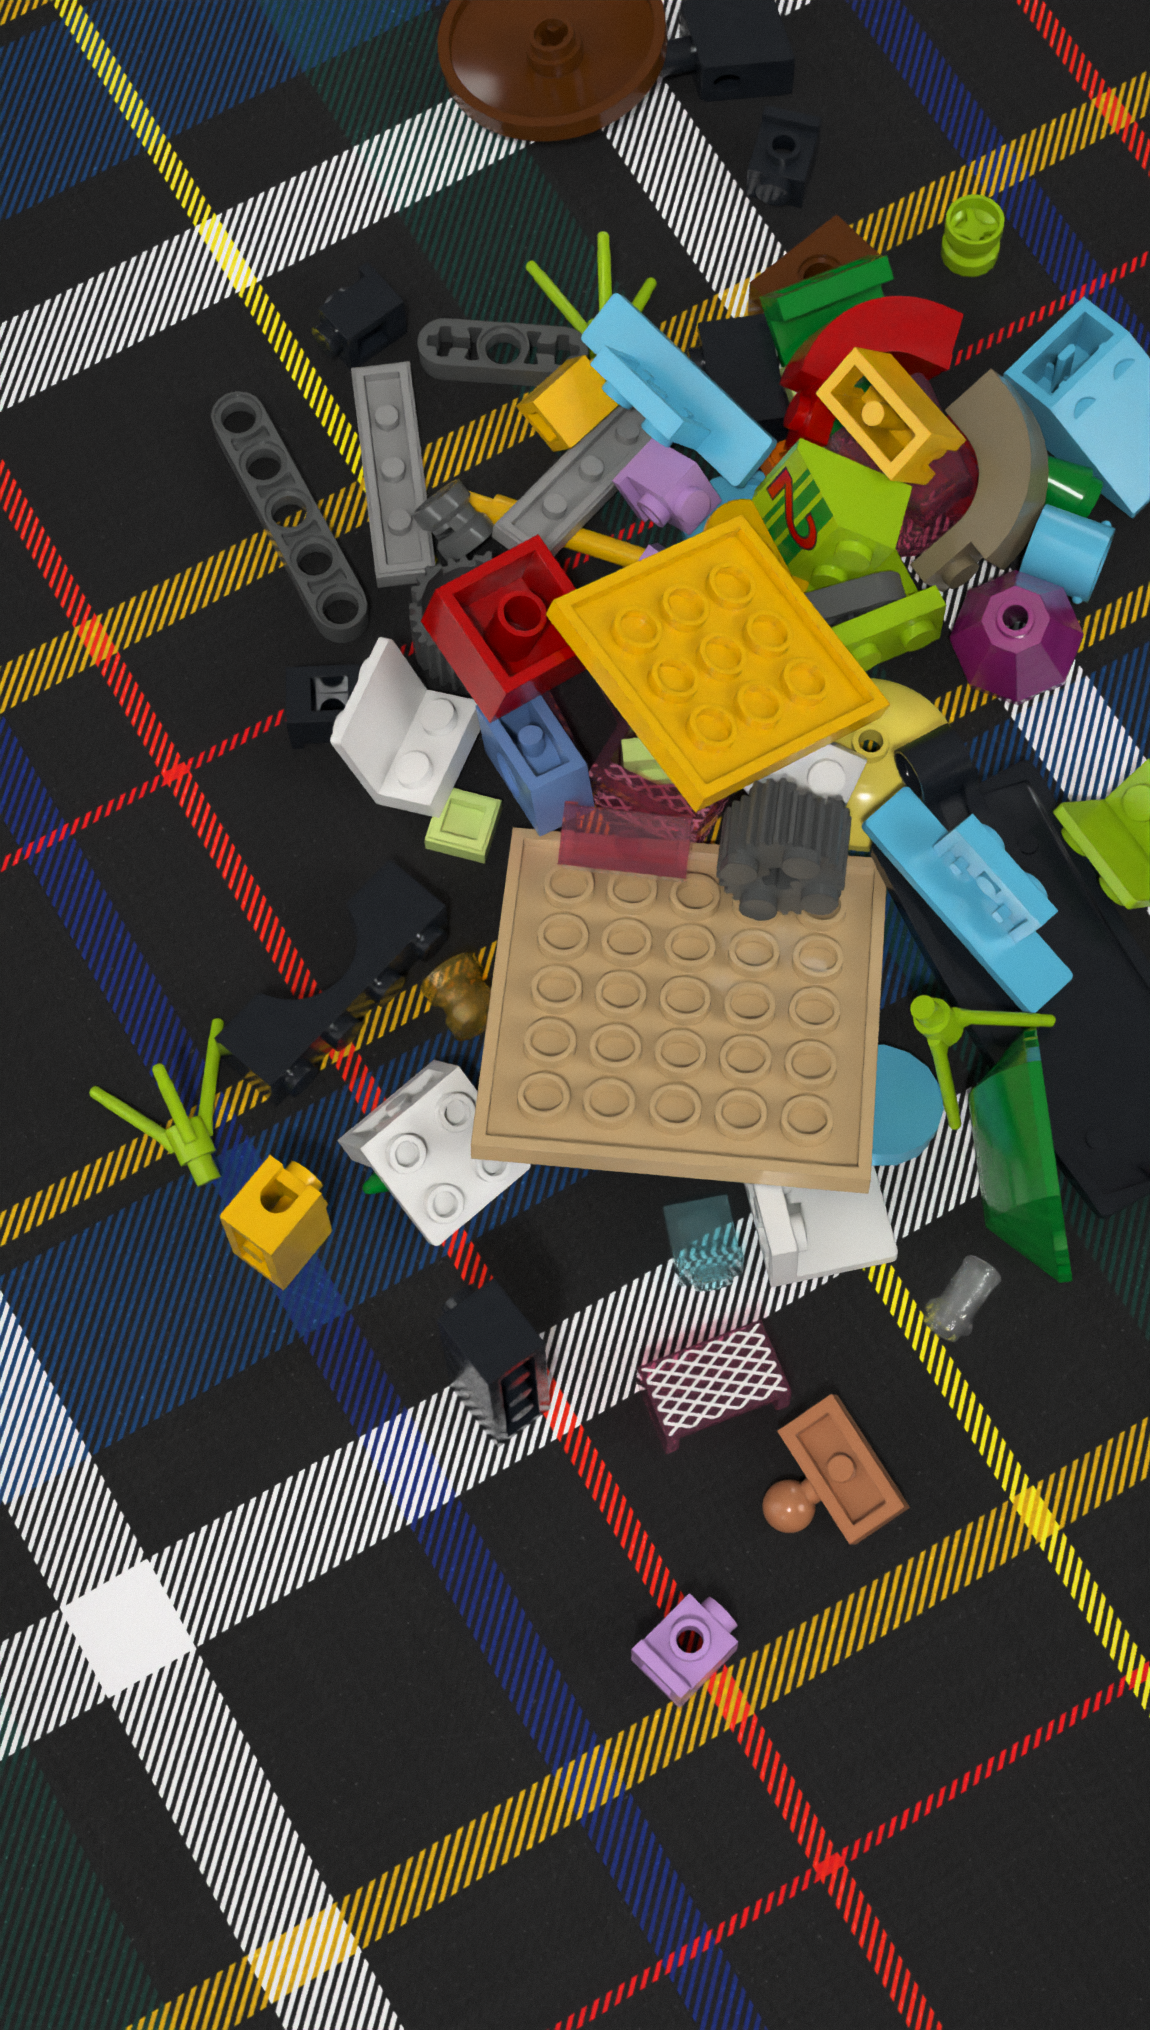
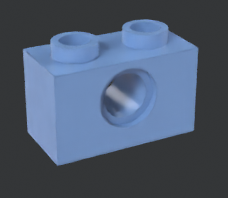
M541 695L492 723H489L478 705L475 706L485 752L539 836L545 835L595 811L587 764Z

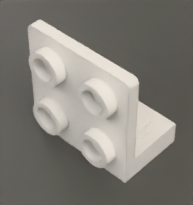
M379 637L370 657L363 662L360 668L358 681L344 710L336 717L330 742L376 804L439 818L480 732L475 707L477 704L474 699L427 690L392 639Z
M437 1060L429 1063L337 1140L353 1161L369 1166L374 1170L428 1243L435 1246L443 1243L530 1168V1164L471 1159V1138L478 1091L459 1066Z
M874 1166L871 1167L869 1194L744 1183L771 1287L890 1263L897 1259L898 1249Z

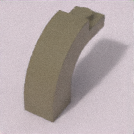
M992 368L945 409L946 413L967 437L975 451L979 468V480L975 497L964 516L910 564L924 583L930 586L936 585L941 592L946 591L948 588L955 589L970 580L979 568L977 562L982 558L1004 570L1018 556L1032 536L1045 504L1049 467L1048 454L1041 428L1032 410L1008 380Z

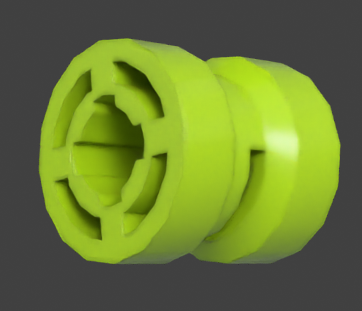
M970 194L958 198L950 205L946 213L945 231L941 243V257L944 264L953 273L964 277H976L987 273L994 267L998 259L1000 239L1004 229V214L1001 207L993 199L983 195Z

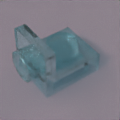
M727 1194L663 1206V1216L678 1287L694 1285L696 1291H712L729 1286L733 1283L732 1277L742 1275L744 1255L742 1247L738 1246Z

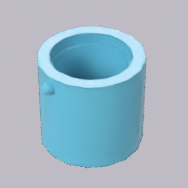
M1045 504L1027 546L1020 572L1063 587L1066 595L1072 597V601L1075 604H1080L1082 601L1088 603L1106 560L1116 529L1111 527L1112 525L1109 521L1099 523Z

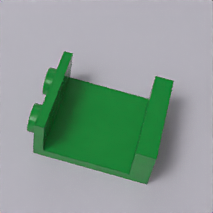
M866 255L759 297L782 367L788 365L791 357L800 345L822 326L860 303L884 297L880 284L894 279L887 255ZM863 376L854 387L861 388L866 392L872 384ZM915 381L927 395H930L927 383ZM836 417L828 442H835L852 436Z

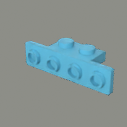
M618 293L613 294L583 332L581 340L596 354L590 365L606 380L601 387L603 391L622 407L630 410L633 406L645 417L641 427L661 445L669 448L674 442L696 450L732 486L738 488L746 485L777 445L776 440L625 296Z
M903 787L862 823L863 831L1022 1012L1036 1013L1072 979L1073 974L1036 932L1037 929L1042 927L1058 912L1056 907L1049 901L1044 886L1037 878L1024 872L1005 851V845L998 833L991 827L982 824L973 813L948 832L909 787Z

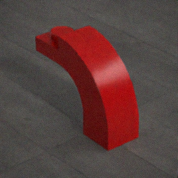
M887 296L860 303L822 326L800 345L791 357L779 385L797 392L791 400L784 417V427L788 428L789 432L783 449L789 451L799 438L821 447L827 445L835 416L815 393L854 347L891 354L912 379L925 383L947 370L964 314L923 298Z

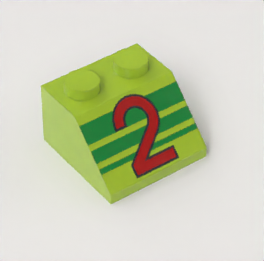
M799 438L755 489L752 501L791 574L810 582L812 587L818 590L870 575L895 550L912 486L904 482L891 481L881 472Z

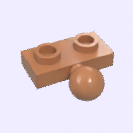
M830 1394L777 1431L807 1478L801 1482L792 1479L781 1480L767 1490L762 1504L763 1513L767 1522L774 1529L783 1533H795L803 1530L813 1520L816 1504L822 1501L848 1543L856 1545L910 1508L838 1395Z

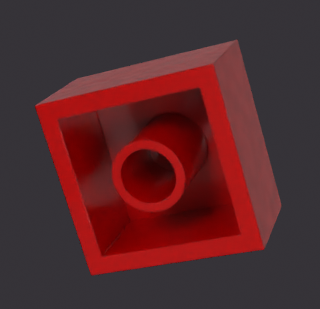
M539 534L435 589L420 621L489 723L586 670V667L546 616L554 599L572 592L576 588Z

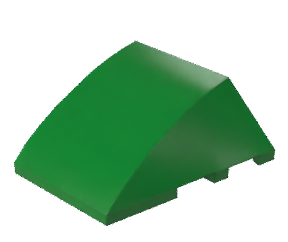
M1036 1027L1023 1028L994 1067L968 1095L985 1226L1059 1283L1071 1282L1073 1280Z

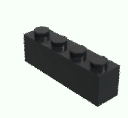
M493 1278L481 1288H478L473 1283L456 1292L443 1305L442 1311L445 1314L437 1319L450 1387L496 1447L499 1448L550 1410L545 1342Z

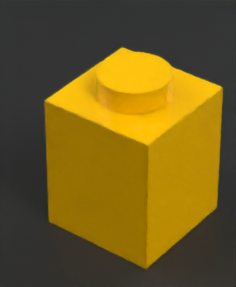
M586 355L567 359L516 405L553 452L571 449L619 405L601 388L606 380L590 365L593 359L589 360Z

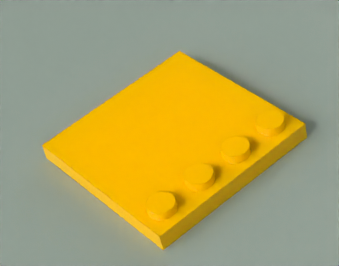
M742 514L554 599L546 613V616L695 813L754 783V781L760 780L881 718L890 706L885 696Z

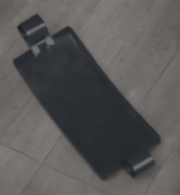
M947 723L894 751L895 765L905 787H909L948 832L972 813L982 824L995 830L1005 845V851L1024 872L1033 875L1041 882L1047 892L1049 901L1058 910L1042 927L1036 930L1073 974L1072 979L1036 1012L1039 1014H1052L1056 1018V1022L1052 1027H1036L1055 1161L1058 1168L1093 1213L1101 1219H1106L1150 1195V963L1126 927L1110 898L1101 888L1099 879L1087 858L1075 852L1064 840L1061 833L1063 825L1053 813L1058 805L1034 764L1028 760L1020 761L979 783L978 769L976 767L973 768L966 746L957 732ZM872 842L870 854L875 866L951 1006L969 1010L1022 1012L884 853ZM972 1024L965 1027L990 1069L994 1067L1022 1029L1029 1028Z

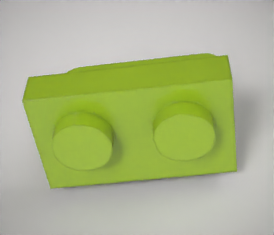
M896 548L871 574L885 571L898 572L901 576L906 597L831 627L864 671L908 651L921 649L932 641L940 639L946 603L936 585L922 591L917 590ZM809 583L805 593L815 591L816 589Z

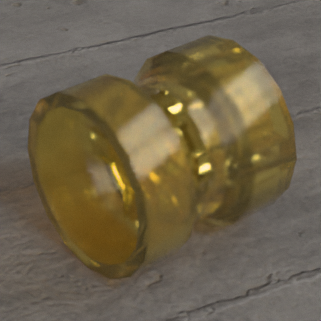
M470 952L458 954L440 964L424 979L421 985V991L430 1004L444 1009L446 1026L457 1041L469 1040L486 1031L492 986H488L482 980L484 969L474 954Z

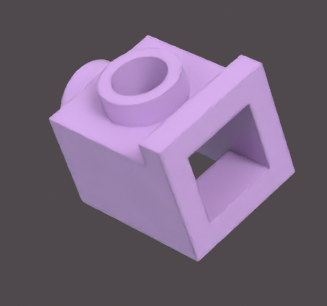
M653 438L612 480L640 520L646 522L650 519L659 527H664L669 523L688 535L722 501L695 461L670 447L667 448Z
M689 1593L643 1640H640L632 1648L631 1660L680 1709L737 1651L738 1641L730 1634L737 1627V1623L713 1598L708 1596L700 1604ZM687 1630L697 1632L703 1640L701 1649L695 1653L683 1652L676 1642L677 1637L682 1632Z

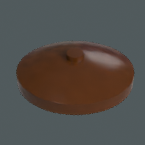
M450 0L443 14L438 32V56L447 89L459 108L476 123L492 132L527 141H557L575 138L592 133L620 119L645 97L656 82L664 65L668 46V29L662 0Z

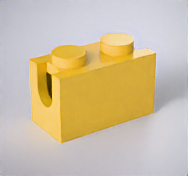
M854 347L815 393L891 481L926 485L936 474L929 467V464L933 460L941 458L947 450L957 451L966 441L963 435L889 353ZM863 376L872 384L866 392L861 388L854 387Z
M269 1155L219 1217L233 1253L284 1291L331 1234L332 1227L326 1210L328 1203L323 1198L322 1193L319 1192L323 1186L319 1179L295 1161H292L284 1169L282 1163Z

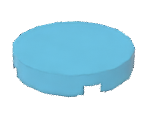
M878 1045L872 1166L899 1165L918 1157L928 1147L929 1142L936 1135L943 1114V1099L937 1080L925 1064L909 1052L888 1045Z

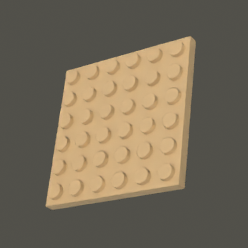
M513 827L472 1130L471 1159L869 1194L886 886L872 857L848 856L844 890H841L839 906L831 914L814 915L802 910L801 914L798 915L793 911L783 915L781 911H777L774 918L766 921H757L742 915L739 911L740 900L735 901L732 899L733 893L726 894L724 892L725 886L719 885L716 869L720 845L551 831L539 836L535 829ZM647 876H650V877H653V876H654V877H656V878H658V879H651V878H649V877H647ZM671 878H674V879H677V878H678V879H680V880H682V881H684V882H681V881L677 882V881H675V880H673V879H671Z

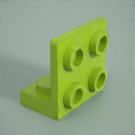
M1148 758L1105 799L1062 802L1053 811L1056 818L1063 825L1061 833L1067 844L1075 852L1089 859L1101 875L1099 883L1106 895L1115 903L1125 906L1127 909L1150 907V758Z

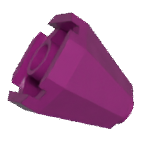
M1014 570L968 590L949 639L970 688L1012 704L1020 705L1033 699L1036 695L1065 685L1084 633L1063 587ZM1015 622L1026 624L1019 630H1012L1006 627L1012 626Z

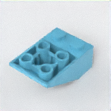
M1083 297L1005 371L1003 377L1011 383L1032 410L1041 428L1046 450L1056 458L1092 468L1093 476L1103 480L1101 494L1133 519L1150 502V358L1129 331L1087 298Z

